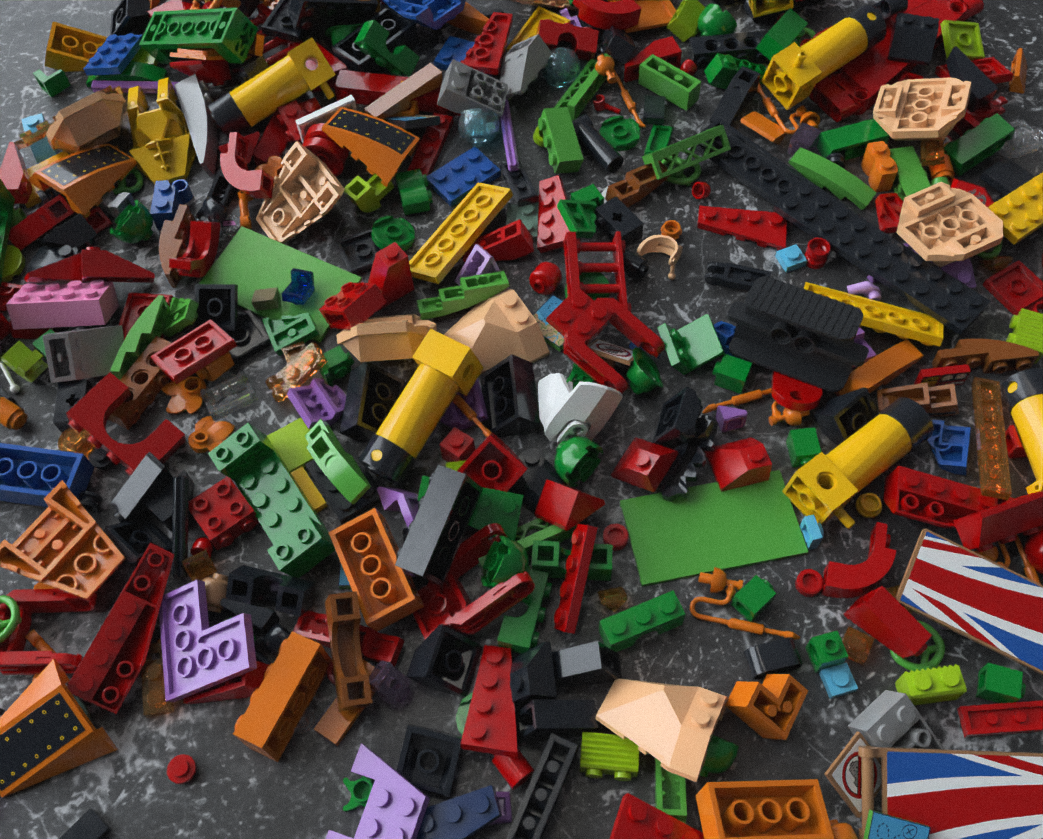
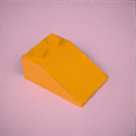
M53 22L46 48L45 66L57 70L62 69L64 72L84 71L83 68L87 65L89 59L95 55L97 49L103 45L107 37Z

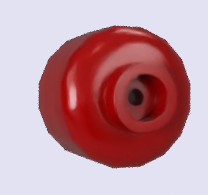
M551 262L540 263L529 277L532 289L541 295L552 294L562 281V273L559 267Z

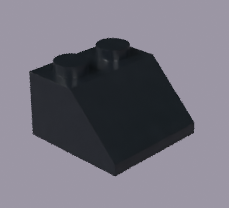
M897 13L891 31L888 60L929 66L938 34L939 19L930 16L912 15L910 13Z

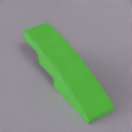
M800 147L788 162L805 178L821 189L825 186L840 200L846 196L861 210L869 204L877 193L841 166Z
M499 271L460 278V286L438 289L439 297L417 300L421 320L440 317L466 309L507 289L509 282L505 272Z
M158 295L145 309L119 348L110 372L119 380L156 336H162L170 311V307L163 295Z
M655 758V808L686 824L685 778L668 772L660 766L661 761Z

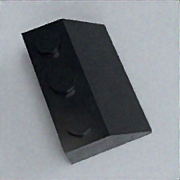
M511 354L480 375L482 395L488 419L485 420L486 428L497 437L524 435L540 425L532 362Z
M365 362L352 370L340 434L358 442L368 443L373 434H376L404 390L405 380L370 362Z

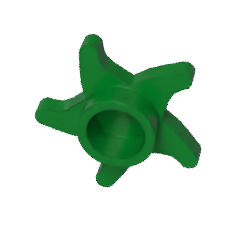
M362 776L356 781H350L345 777L343 783L351 792V798L349 803L343 806V811L348 813L361 806H366L374 780Z

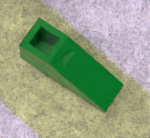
M717 53L704 72L709 85L727 89L732 78L742 66L760 73V84H763L761 80L767 68L762 64H754L745 59L741 60L731 55Z

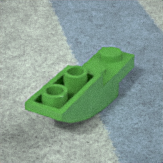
M320 419L305 435L309 443L306 448L332 484L350 503L355 504L371 486L353 456L344 451L329 424Z

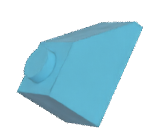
M42 113L21 119L24 133L37 163L56 155L57 150L53 151L48 143L46 133L49 125Z

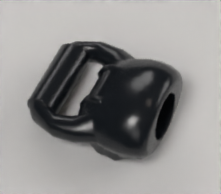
M210 195L204 200L203 206L196 213L194 221H202L201 217L205 216L209 222L221 223L227 218L228 208L220 200Z
M279 623L271 625L266 634L254 644L256 661L270 665L271 662L259 649L264 646L265 649H268L277 658L281 643L289 637L291 632Z

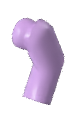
M869 281L847 286L848 293L863 294L869 299L881 300V290Z

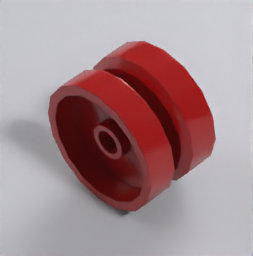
M325 123L314 124L308 128L302 145L321 159L334 176L337 177L344 169L350 150L346 147H340L321 130Z

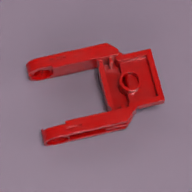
M579 287L546 319L553 328L563 335L564 354L598 384L614 388L621 394L628 389L626 380L587 346L607 326L608 322L637 347H642L647 353L655 356V358L665 349L662 339L615 298H597L594 301Z
M492 523L486 525L460 544L443 586L429 581L426 586L418 591L424 607L413 612V615L424 639L439 624H444L451 629L453 628L456 632L475 634L530 595L534 590L535 584L527 571H524V573L516 574L504 583L500 582L481 597L471 602L462 583L458 581L461 575L479 563L478 558L487 555L494 541L500 543L501 539L499 536L507 537L500 524ZM497 534L494 538L488 540L492 535Z
M18 589L8 593L7 596L12 597L19 606L22 622L17 625L16 629L6 640L0 643V672L3 675L40 674L53 659H56L66 674H74L83 658L80 654L54 653L53 651H24L27 640L25 636L29 633L32 622L31 615L33 613L92 611L95 608L97 594L94 593L89 600L59 589ZM4 603L0 604V619L2 621L11 619V610Z

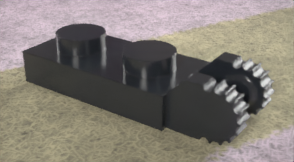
M712 261L707 265L709 273L705 274L704 281L715 286L721 284L726 287L750 291L756 279L764 276L770 277L771 271Z

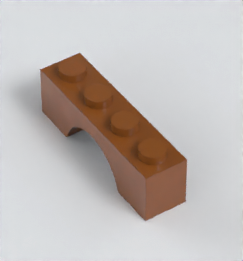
M357 591L329 594L325 601L338 710L341 712L366 708L372 703L369 675L365 670L360 649L359 628L361 617Z

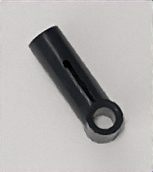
M583 114L572 120L578 142L608 173H614L619 170L624 162V158L594 128L589 116Z

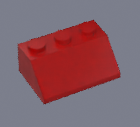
M1043 490L1020 496L953 520L963 547L969 550L976 548L979 553L994 548L993 542L1000 541V544H1005L1016 540V534L1022 532L1023 536L1039 532L1038 526L1043 525Z

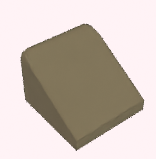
M278 288L255 290L252 297L254 309L258 311L278 308Z

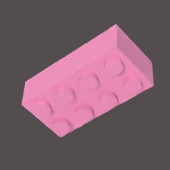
M98 279L87 283H82L78 280L67 284H59V282H49L45 285L27 283L7 302L6 307L13 329L106 325L119 307L113 281L104 282V280Z

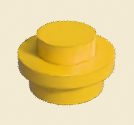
M865 493L858 497L855 507L863 517L874 518L880 514L882 503L876 494Z

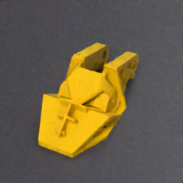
M169 77L158 80L156 100L159 105L158 109L147 111V108H149L148 102L140 86L131 87L128 91L127 112L134 146L129 152L137 160V168L154 185L156 181L169 180L172 183L178 179H186L197 155L184 114L177 106L176 100L178 99Z

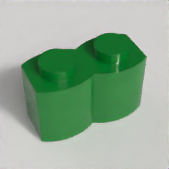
M420 169L396 173V183L404 214L410 215L429 211V204L433 203L431 191H426V187H428L426 174L422 175Z

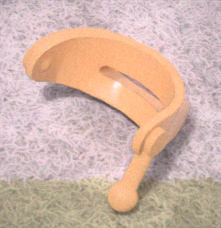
M662 234L653 235L643 240L638 246V255L643 256L651 252L670 255L669 265L671 267L668 278L674 280L676 277L674 273L675 264L681 256L682 246L678 245L670 236Z

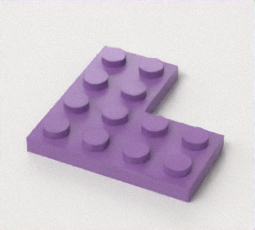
M195 580L163 595L159 619L166 702L179 701L257 669L250 614L242 613L209 628L205 581Z

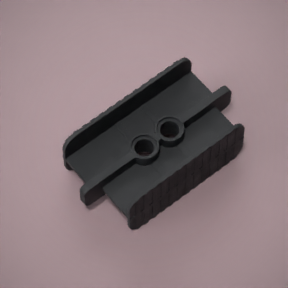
M764 276L756 279L745 298V303L736 301L728 311V320L736 323L734 337L729 344V351L732 355L825 389L826 391H841L848 380L853 365L857 367L862 366L869 352L866 346L854 342L858 328L863 320V313L859 308L774 278Z

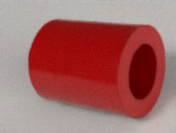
M519 749L518 758L493 754L492 763L512 790L523 785L535 772Z

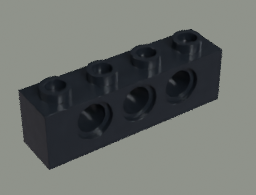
M768 31L690 37L689 59L696 64L697 69L707 68L717 53L731 55L741 60L745 59L754 64L770 63V60L756 49Z
M551 733L506 839L543 838L577 756V744Z

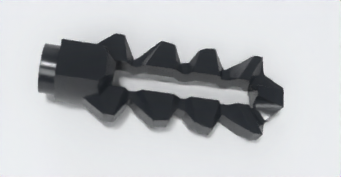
M709 415L698 417L695 424L697 430L693 438L687 439L685 442H682L683 444L673 449L678 451V455L657 489H660L664 500L672 502L679 496L688 498L687 482H697L698 480L695 467L704 468L707 464L703 451L715 450L713 439L717 434L718 422L715 418ZM693 444L698 447L692 461L688 463L684 475L680 477L679 484L674 487L670 486L672 478L676 476L680 469V464L684 462L688 455L689 448H692Z

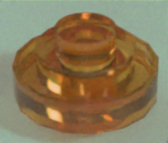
M71 427L66 429L58 439L60 451L82 453L86 457L91 454L95 447L87 441L88 436L81 431L78 434Z

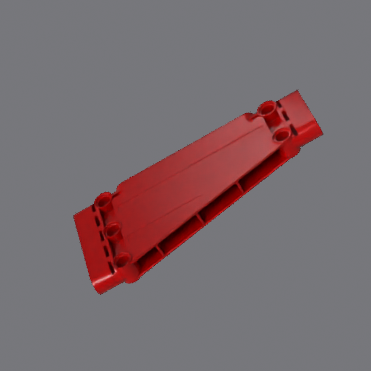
M908 0V8L904 13L939 19L938 34L934 45L935 49L943 42L940 23L944 20L964 21L982 12L984 2L983 0ZM896 17L885 21L887 33L881 43L864 54L857 56L815 84L808 97L835 122H839L853 114H864L876 103L882 85H892L898 82L904 71L910 72L918 65L888 60L891 31ZM830 27L818 32L812 37V39L821 34L822 32L826 31ZM812 39L801 41L800 47Z

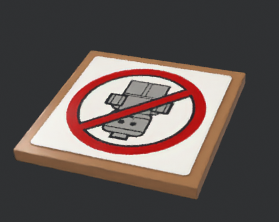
M599 339L594 340L588 345L597 355L605 357L604 361L613 369L616 361L629 366L634 361L633 350Z
M860 732L855 733L824 774L856 818L862 816L861 757L858 756V746H870ZM879 757L874 758V798L882 788L881 760Z

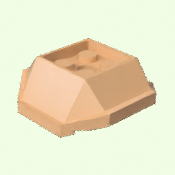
M956 78L908 79L892 85H882L873 110V118L895 141L944 140L955 124L966 114L971 93V82H963Z
M97 91L59 110L55 117L56 121L49 127L46 133L49 145L53 151L59 149L73 154L91 147L103 145L119 137L123 114L127 113L126 100L122 94L111 93L106 95L105 92Z
M939 182L904 197L896 233L925 261H932L941 268L954 261L966 260L1001 244L1003 239V221L973 194L961 189L950 188L949 184Z
M415 314L369 317L364 323H359L352 327L351 330L344 329L336 336L337 344H343L360 362L411 359L430 329L437 330L436 323L429 320H420V316Z

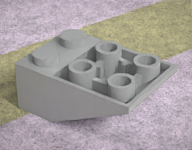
M539 34L513 45L503 57L499 81L509 85L506 100L511 99L516 94H524L528 90V84L538 77L539 70L549 63L547 60L553 53Z
M453 59L443 76L437 105L455 113L502 116L509 85Z
M122 325L43 335L51 383L107 375L124 341Z
M885 690L848 725L853 735L856 732H860L868 744L873 747L944 749L905 693Z

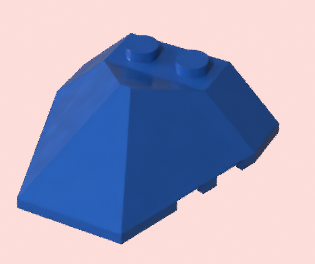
M381 0L404 18L433 30L442 28L443 24L456 18V15L463 11L466 0Z

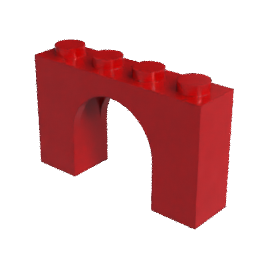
M109 372L66 413L70 421L68 425L78 434L81 431L88 436L87 441L96 449L102 447L108 452L106 456L114 464L118 465L121 463L127 468L125 472L129 476L132 475L149 452L164 464L186 441L185 434L169 420L165 419L146 439L135 444L119 443L107 434L106 424L108 418L131 395L129 387Z

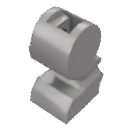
M111 191L110 193L106 192L101 197L102 202L98 206L103 212L107 211L116 220L129 204L132 206L136 204L130 193H119L116 197L114 192Z

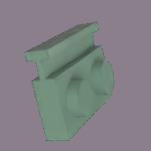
M507 203L506 225L521 219L533 236V242H537L539 203H532L521 207Z

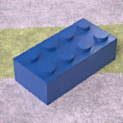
M0 443V501L48 507L44 498L61 480H63L77 499H81L80 492L86 491L95 467L82 453Z

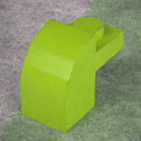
M376 174L367 182L357 175L344 187V194L363 212H373L381 207L379 201L394 188V185L390 182L385 187L381 183L382 179Z
M20 340L1 357V361L30 383L48 367L42 360L43 355L35 349L32 352Z

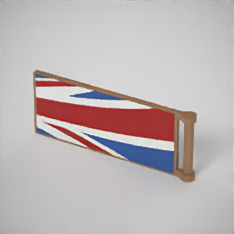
M923 529L895 599L902 606L1043 675V585L939 534Z
M858 746V756L861 757L862 827L859 828V839L864 838L869 809L874 811V758L881 757L882 813L931 827L929 839H1043V753Z

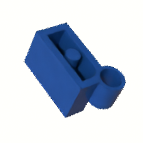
M178 179L172 185H170L169 180L155 182L150 214L158 231L162 229L164 220L173 221L179 204L187 203L193 198L192 191L186 180Z

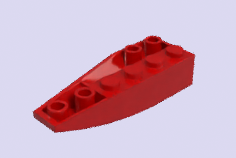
M898 466L885 478L883 501L893 514L942 528H956L953 520L1014 498Z
M150 543L67 685V688L74 697L117 714L145 664L175 554L155 544Z

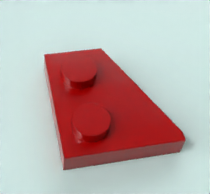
M896 192L879 194L875 200L879 229L886 234L897 232L903 201Z

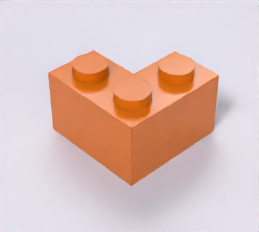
M767 674L762 684L760 682L737 681L725 706L762 738L786 740L808 690L790 674Z

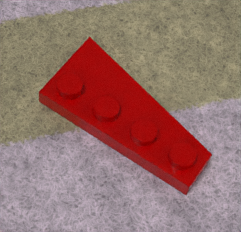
M699 205L697 228L723 236L730 234L735 236L737 240H751L764 248L767 245L775 247L777 251L786 248L787 220L776 212Z

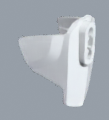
M560 373L549 374L538 382L539 417L546 437L549 441L557 442V446L562 441H567L577 436L592 440L609 420L623 398V395L618 390L592 382H579L573 389V382L569 381L567 383L564 375Z

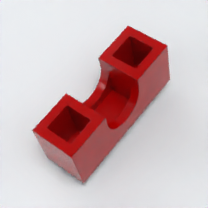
M551 19L540 20L537 34L540 35L553 54L557 44L562 41L568 42L573 47V58L590 61L596 54L599 30H594L591 27H578L571 23H557Z

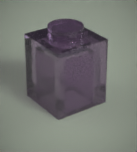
M802 122L791 137L787 153L794 155L800 147L813 152L817 147L822 130Z

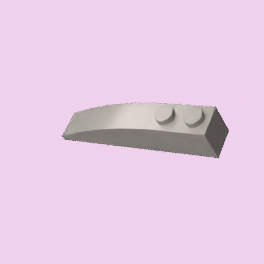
M196 74L174 86L199 163L207 174L212 177L215 174L218 137L216 122L207 105L212 103L213 100L208 93L209 88L205 81H200Z

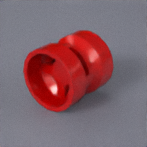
M817 237L808 242L804 254L807 259V267L820 269L825 265L830 252V244L827 240Z

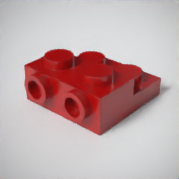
M316 97L299 104L295 100L277 108L278 114L276 118L281 127L285 126L287 130L285 134L289 143L298 141L302 144L295 120L321 109Z

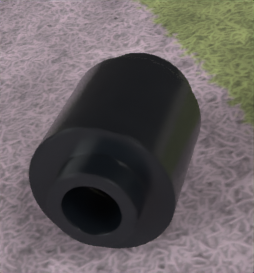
M626 251L623 254L625 274L635 280L645 277L649 269L647 260L630 251Z

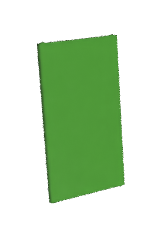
M241 226L199 284L238 285L237 306L245 310L250 309L252 313L263 318L269 317L271 320H279L282 316L286 315L296 316L309 313L319 332V335L312 338V340L320 343L330 329V326L319 309L325 305L326 299L337 295L344 284L348 282L361 283L362 277ZM277 287L278 308L256 311L252 305V297L255 290Z
M780 470L771 471L767 481L722 492L717 482L688 487V498L679 496L672 502L664 500L661 493L620 500V507L629 533V540L642 587L699 576L700 572L713 573L714 567L724 571L808 554V548L791 501L782 492L785 484Z

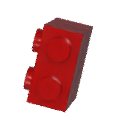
M348 282L341 287V291L337 295L326 299L325 305L319 311L330 328L351 330L352 327L359 323H364L387 302L383 297L382 290L376 284Z
M225 477L189 501L190 513L217 551L222 547L229 546L235 538L244 532L251 531L259 523L255 516V511L229 477Z

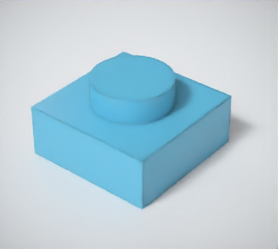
M797 244L778 250L775 255L786 273L804 267L807 263L806 257Z
M814 514L804 516L800 524L804 541L808 550L816 549L824 537L823 527L820 523H817Z
M847 662L822 669L819 672L830 699L856 692L858 689Z

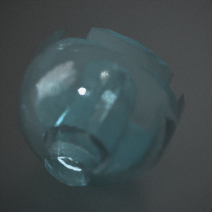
M557 47L550 50L553 54L547 60L548 64L542 69V77L544 76L549 85L567 87V83L574 82L581 73V63L578 55L572 49Z
M479 108L464 110L461 112L458 120L459 132L462 138L472 144V146L483 147L497 136L500 117L488 110V114L482 113V109Z

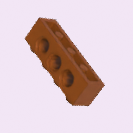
M156 336L123 375L120 381L129 387L131 395L110 415L109 421L129 430L139 420L140 415L147 406L154 401L162 387L169 382L170 378L153 362L151 356L171 344V342Z

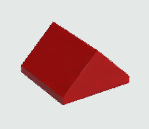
M546 479L535 510V516L568 531L603 507L605 501L575 488Z

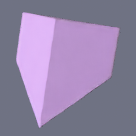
M475 244L455 282L460 286V278L499 272L500 269L494 257L479 244Z

